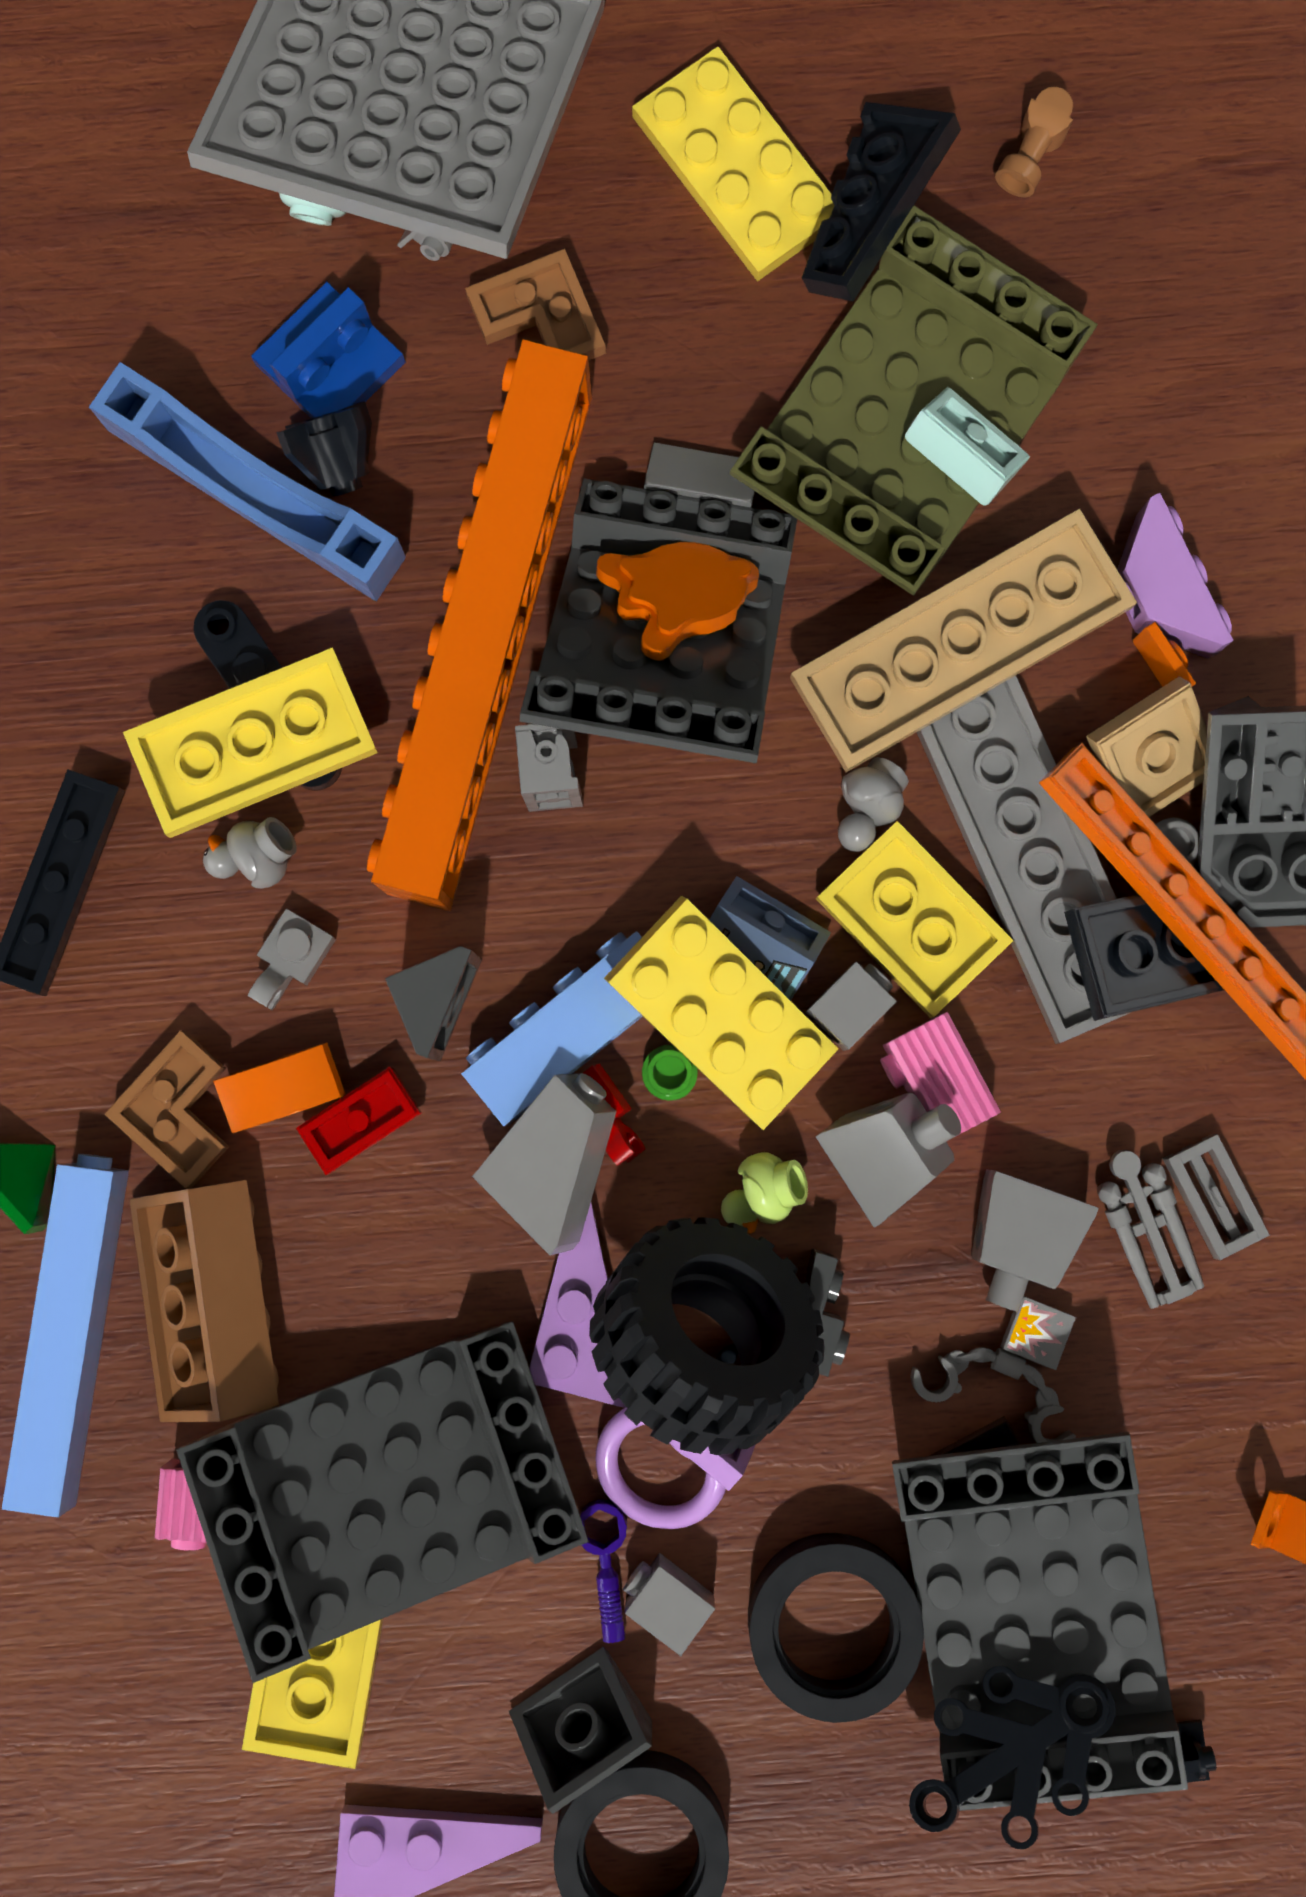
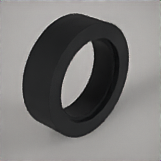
M821 1533L801 1538L774 1555L761 1571L751 1593L748 1606V1631L755 1664L768 1688L790 1709L811 1719L824 1722L841 1723L857 1721L872 1716L888 1707L903 1693L911 1682L919 1665L923 1650L924 1626L922 1613L916 1596L902 1570L887 1553L869 1541L842 1533ZM846 1572L863 1578L880 1592L887 1603L889 1611V1634L881 1654L866 1670L846 1679L828 1680L804 1672L786 1655L779 1640V1619L787 1598L802 1582L821 1573Z
M646 1750L561 1809L554 1845V1871L562 1897H621L608 1890L594 1875L586 1857L585 1838L592 1822L606 1806L620 1798L640 1794L660 1797L678 1807L691 1822L699 1843L697 1859L691 1873L677 1889L663 1897L722 1896L729 1869V1847L725 1816L717 1795L710 1784L686 1762L666 1753Z

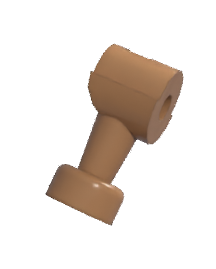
M1048 87L1041 91L1036 100L1031 98L1021 126L1023 141L1017 154L1007 155L1002 160L995 174L998 185L1006 192L1023 198L1032 196L1041 180L1042 174L1037 164L1044 153L1058 149L1065 141L1073 121L1070 118L1073 109V99L1063 88Z

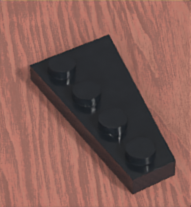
M865 102L860 116L864 124L859 137L852 138L846 154L850 162L844 180H837L831 195L834 208L830 218L823 220L801 277L809 293L848 301L855 300L960 133L961 128L955 113Z

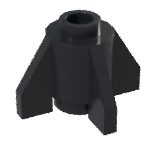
M365 401L312 419L287 425L285 430L277 432L284 455L316 485L318 490L329 488L332 497L362 488L363 485L360 477L370 473L368 457L372 421Z

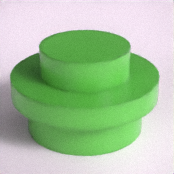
M664 1045L654 1049L645 1059L642 1068V1078L649 1092L659 1099L669 1101L686 1096L693 1089L698 1075L697 1068L673 1045Z

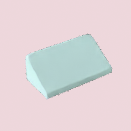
M948 386L919 412L905 434L907 442L984 506L988 505L1030 458L1028 453Z

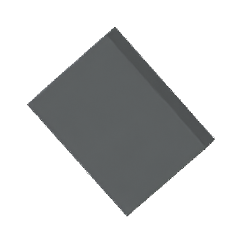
M459 946L385 978L416 1054L428 1059L441 1061L482 961L472 950Z
M604 1647L509 1710L547 1809L552 1814L652 1747V1719Z

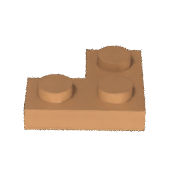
M565 249L465 288L467 299L487 345L537 326L546 346L588 356V361L606 354L605 342Z
M180 1030L107 1110L105 1115L183 1187L191 1189L230 1147L189 1110L226 1067L186 1031Z

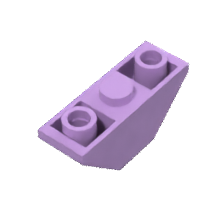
M1161 493L1150 497L1137 513L1117 568L1137 601V604L1127 611L1126 615L1135 633L1139 634L1145 627L1156 622L1168 641L1176 642L1185 651L1210 658L1218 654L1233 641L1230 635L1232 631L1231 621L1224 607L1219 603L1215 604L1206 586L1208 578L1202 561L1198 556L1190 554L1182 538L1183 524L1179 514L1172 506L1167 507Z

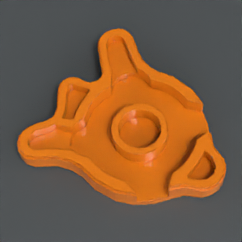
M677 542L662 545L652 551L638 555L604 554L597 560L596 576L603 584L619 592L617 613L621 618L625 620L644 619L648 621L642 634L641 650L648 658L661 661L669 657L676 646L684 639L722 630L734 622L737 610L744 603L746 596L753 592L758 585L759 570L751 561L731 556L712 546L695 542Z

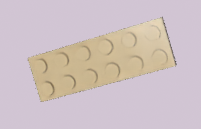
M1078 509L791 673L790 679L845 772H848L1126 613L1137 604V601L1082 511Z

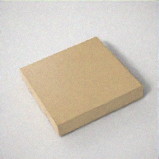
M1180 676L1086 736L1094 757L1148 817L1204 781L1207 728L1191 683Z

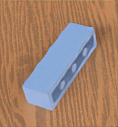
M637 931L629 938H626L622 932L612 937L596 951V954L601 959L597 964L585 973L579 967L569 972L553 986L554 991L558 995L541 1009L535 1002L509 1022L514 1029L512 1033L498 1044L492 1037L466 1057L471 1066L461 1073L462 1076L504 1127L509 1126L523 1115L554 1075L573 1074L643 1017L603 979L642 938Z

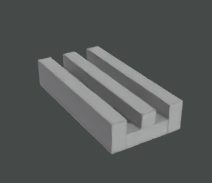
M1210 1134L1202 1138L1201 1141L1182 1148L1181 1151L1162 1158L1213 1259L1222 1260L1270 1236L1218 1134ZM1206 1152L1210 1154L1249 1230L1243 1234L1240 1233L1201 1157ZM1189 1162L1229 1239L1226 1243H1223L1183 1165L1184 1163Z

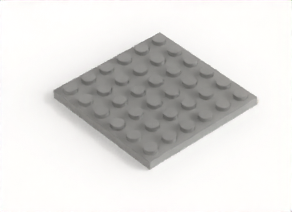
M257 0L188 148L187 153L190 166L507 259L603 14L605 0Z

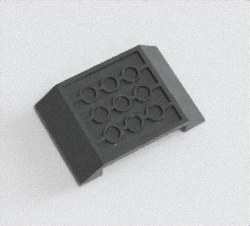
M584 478L574 512L570 555L539 671H531L520 711V722L757 764L765 717L764 711L797 519L790 514L779 513L774 510L756 509L728 504L718 500H705L670 494L665 491H653L619 485L609 481H596ZM677 542H695L709 545L731 556L744 558L755 564L759 570L758 585L753 592L746 596L744 603L737 610L736 620L722 630L684 639L676 646L669 657L661 661L648 658L641 650L642 634L648 621L644 619L625 620L621 618L617 613L619 592L603 584L596 576L597 560L604 554L638 555L652 551L662 545Z
M513 1321L440 1343L230 1423L176 1449L252 1683L311 1659L308 1651L311 1648L527 1558L534 1564H537L589 1542Z
M1123 1432L893 1460L892 1467L901 1522H905L917 1600L922 1613L924 1642L935 1708L942 1700L954 1698L964 1702L971 1710L1033 1726L1054 1711L1016 1699L1008 1704L993 1702L987 1697L983 1689V1679L989 1669L995 1666H1004L1011 1669L1018 1677L1060 1687L1067 1679L1073 1676H1092L1104 1683L1112 1693L1116 1713L1110 1729L1105 1734L1092 1739L1085 1781L1089 1791V1798L1188 1790L1180 1735L1172 1708L1137 1494H1140L1130 1433ZM1005 1673L996 1674L991 1680L992 1692L998 1697H1005L1011 1693L1013 1687L1011 1678ZM1081 1695L1074 1702V1711L1079 1718L1088 1720L1096 1714L1097 1704L1091 1696ZM950 1705L944 1709L942 1713L944 1725L951 1730L957 1729L962 1725L963 1713L959 1707ZM939 1730L940 1759L944 1782L957 1776L1004 1744L965 1733L960 1736H948ZM1068 1734L1046 1748L1037 1804L1053 1802L1052 1788L1057 1780L1063 1778ZM1017 1768L962 1803L960 1811L1011 1806ZM1066 1783L1060 1788L1059 1799L1060 1801L1082 1800V1793L1075 1784Z

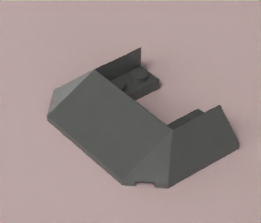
M1247 696L1208 713L1197 872L1214 891H1219L1220 897L1250 927L1306 925V705L1261 707Z

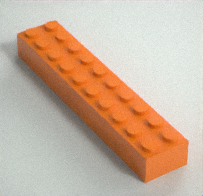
M523 339L517 359L509 357L505 366L502 391L508 393L503 411L494 410L490 420L487 442L493 444L488 464L480 462L475 473L472 494L478 497L473 517L465 515L460 527L458 549L464 550L458 570H449L444 584L443 602L449 603L443 624L435 622L430 634L428 655L434 656L429 676H420L414 691L412 707L419 710L413 731L405 730L400 741L397 762L404 764L398 785H389L384 798L382 817L389 818L383 840L376 838L373 841L367 860V871L373 873L371 882L387 895L450 912L592 400L588 356Z

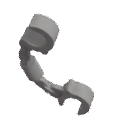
M982 1347L972 1349L966 1353L954 1350L944 1357L939 1355L938 1360L946 1371L947 1377L943 1387L934 1391L924 1388L919 1370L916 1367H912L910 1375L912 1386L921 1397L936 1403L947 1400L954 1393L961 1392L962 1386L958 1383V1375L965 1371L969 1361L982 1363L991 1361L990 1368L1017 1380L1023 1374L1028 1382L1038 1388L1035 1394L1037 1407L1032 1412L1028 1411L1024 1414V1418L1028 1422L1029 1434L1036 1443L1076 1438V1435L1069 1430L1053 1439H1047L1042 1436L1040 1428L1044 1418L1048 1415L1061 1413L1064 1411V1408L1059 1405L1056 1392L1052 1388L1045 1386L1042 1375L1034 1367L1026 1365V1359L1001 1348L994 1352L991 1349Z

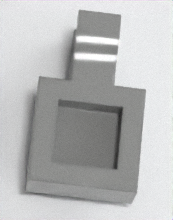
M285 909L257 954L258 957L270 965L255 981L247 996L273 1011L293 978L306 986L309 984L336 939L290 910Z

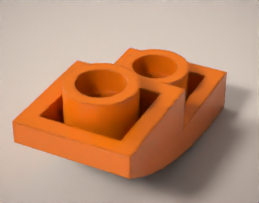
M327 1042L281 1056L261 1065L225 1075L213 1081L232 1133L283 1118L346 1095Z

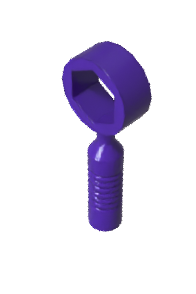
M598 1499L589 1502L582 1508L579 1514L585 1532V1519L596 1511L601 1510L617 1517L619 1534L605 1544L588 1538L589 1542L582 1544V1547L594 1555H599L600 1570L596 1576L599 1596L602 1637L605 1643H615L625 1640V1629L621 1609L619 1576L612 1568L610 1553L615 1552L621 1547L626 1537L627 1520L625 1514L610 1500Z

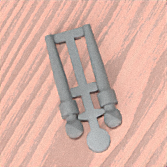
M1128 1150L1117 1151L1110 1158V1170L1116 1177L1124 1179L1129 1192L1121 1197L1119 1186L1116 1183L1107 1181L1097 1187V1194L1100 1201L1107 1205L1108 1209L1105 1211L1109 1224L1111 1228H1115L1127 1259L1150 1309L1156 1308L1159 1305L1171 1304L1192 1295L1193 1292L1205 1286L1186 1232L1174 1205L1177 1203L1171 1186H1166L1164 1182L1167 1179L1163 1166L1157 1163L1144 1166L1142 1168V1176L1144 1181L1150 1186L1141 1187L1137 1177L1141 1170L1139 1157ZM1149 1194L1156 1210L1161 1211V1214L1154 1217L1146 1199ZM1127 1203H1134L1141 1222L1130 1226L1129 1223L1132 1219L1126 1206ZM1165 1225L1190 1278L1189 1281L1181 1284L1158 1229ZM1146 1234L1168 1288L1157 1294L1154 1291L1142 1253L1135 1238Z

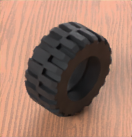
M698 1217L694 1223L691 1218L670 1220L666 1225L655 1226L646 1232L640 1241L633 1245L596 1297L593 1305L595 1314L590 1320L589 1336L592 1343H598L591 1352L597 1371H605L607 1376L606 1381L603 1383L604 1387L613 1401L619 1398L628 1408L624 1414L636 1426L643 1422L653 1430L650 1436L665 1444H669L672 1440L680 1442L681 1450L701 1454L709 1447L710 1454L723 1455L732 1454L737 1448L748 1449L759 1443L804 1399V1396L814 1387L819 1377V1365L824 1360V1339L819 1338L824 1330L820 1310H813L811 1305L815 1301L814 1295L807 1282L801 1284L795 1275L798 1268L788 1257L782 1260L772 1251L775 1245L762 1236L758 1239L747 1234L748 1228L735 1223H729L726 1227L721 1226L719 1219ZM672 1304L695 1308L707 1314L721 1325L732 1339L738 1351L741 1365L719 1361L698 1348L681 1328Z

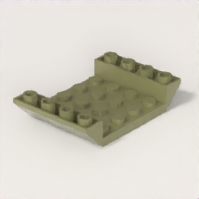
M913 206L883 253L879 269L769 428L767 430L762 426L759 428L730 470V475L914 596L937 567L979 505L976 499L905 439L906 432L919 412L948 386L1019 446L1056 392L1098 324L927 213Z

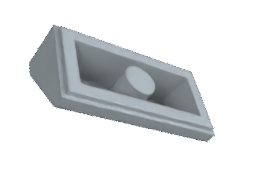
M660 443L653 444L644 489L665 491L670 494L705 500H718L728 504L751 508L754 497V490L730 475V470L739 457Z

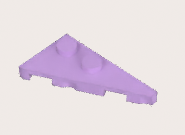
M590 1203L580 1242L573 1250L562 1252L558 1255L529 1369L535 1385L626 1408L619 1398L614 1401L612 1400L603 1384L607 1379L605 1371H597L591 1352L598 1344L592 1343L589 1336L590 1320L595 1314L593 1305L599 1291L606 1284L608 1275L602 1255L592 1203Z
M344 1805L340 1814L334 1897H414L540 1842L543 1818Z

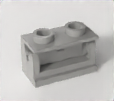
M531 723L515 726L521 795L528 811L583 807L582 793L578 777H575L569 749L578 748L575 731Z

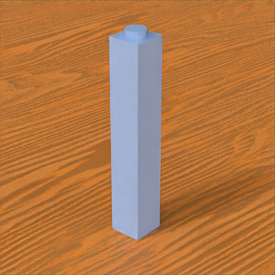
M78 1154L77 1163L57 1164L1 1510L59 1518L75 1507L77 1503L129 1170L111 1168L113 1159L111 1157Z

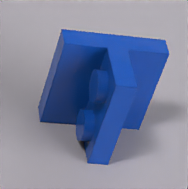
M328 282L251 355L255 365L311 419L358 402H366L406 363L403 354L372 325L365 303L349 287L340 295Z

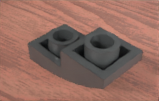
M812 1248L805 1282L808 1283L814 1295L815 1301L811 1304L813 1310H820L824 1330L819 1338L824 1339L825 1345L824 1360L819 1365V1374L828 1377L832 1363L842 1364L850 1336L849 1332L842 1330L844 1320L839 1315L824 1311L826 1302L835 1304L842 1285L844 1271L836 1269L837 1257Z

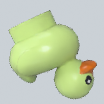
M760 1152L747 1157L738 1168V1173L743 1176L744 1190L738 1189L728 1193L722 1201L721 1213L728 1224L735 1223L748 1228L747 1232L749 1234L754 1233L757 1229L758 1219L766 1224H776L784 1220L791 1212L793 1206L802 1205L806 1202L808 1184L802 1166L796 1160L783 1162L779 1157L768 1152Z

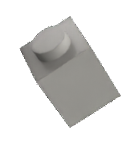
M855 962L805 1013L843 1051H846L897 1001L888 993L893 988V985L876 967L868 964L863 969Z
M661 1553L657 1555L650 1566L642 1561L631 1574L623 1588V1591L629 1594L626 1598L625 1614L679 1656H682L715 1610L714 1594Z

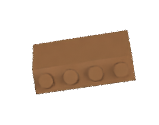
M247 1180L129 1199L160 1422H222L279 1405L277 1394L279 1377L272 1359L269 1338L271 1321L264 1303L261 1282L262 1259L256 1248L253 1227L254 1204L248 1192Z

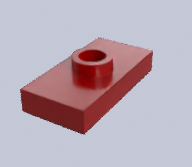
M388 1067L298 1126L296 1130L324 1174L329 1175L421 1115L422 1112L394 1068Z

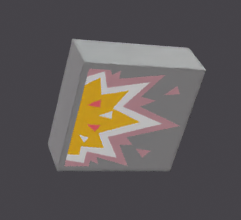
M1023 1296L1019 1311H1013L1000 1347L1056 1370L1076 1317Z

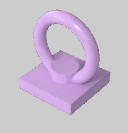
M627 1407L615 1414L603 1428L597 1443L595 1461L600 1484L608 1498L621 1512L643 1525L654 1528H684L707 1517L718 1506L726 1489L729 1491L743 1476L755 1448L754 1445L748 1449L737 1448L732 1454L714 1455L710 1454L709 1447H707L701 1454L681 1450L680 1442L672 1440L670 1442L672 1447L701 1467L706 1472V1477L701 1490L691 1500L679 1505H658L646 1501L635 1494L624 1481L618 1465V1452L623 1439L633 1429L645 1424L640 1422L636 1426L624 1414L628 1409Z

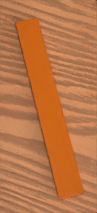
M1081 743L1072 748L1039 784L1306 1080V992L1085 745Z

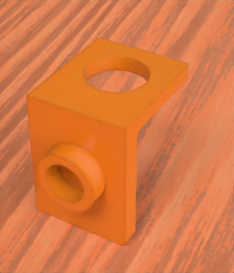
M1156 622L1145 627L1132 640L1162 687L1179 676L1189 681L1192 687L1196 684L1187 670L1188 660L1185 653L1176 642L1166 639Z
M1270 1490L1251 1545L1259 1549L1271 1548L1306 1564V1501L1284 1491Z

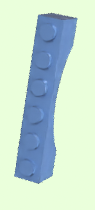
M119 362L89 406L109 432L376 602L406 558L397 537L353 509L313 492L270 467L214 429L167 391Z

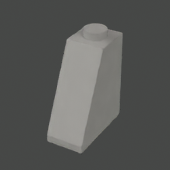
M583 1073L554 1075L472 1176L549 1255L573 1250L580 1242L617 1112L604 1100L607 1094L603 1087L593 1078Z

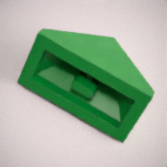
M0 1143V1208L23 1234L40 1232L47 1227L53 1193L56 1145Z

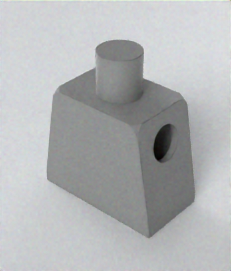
M906 1093L845 1114L815 1137L873 1227H876L955 1161L954 1153L947 1144V1141L960 1134L961 1123L957 1114L950 1106L941 1104L927 1112L916 1095Z
M986 1169L972 1247V1259L996 1268L986 1301L1018 1312L1029 1280L1056 1289L1093 1223L1099 1208L1001 1172Z

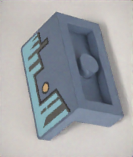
M736 876L709 919L790 1001L812 968L831 934L830 931Z

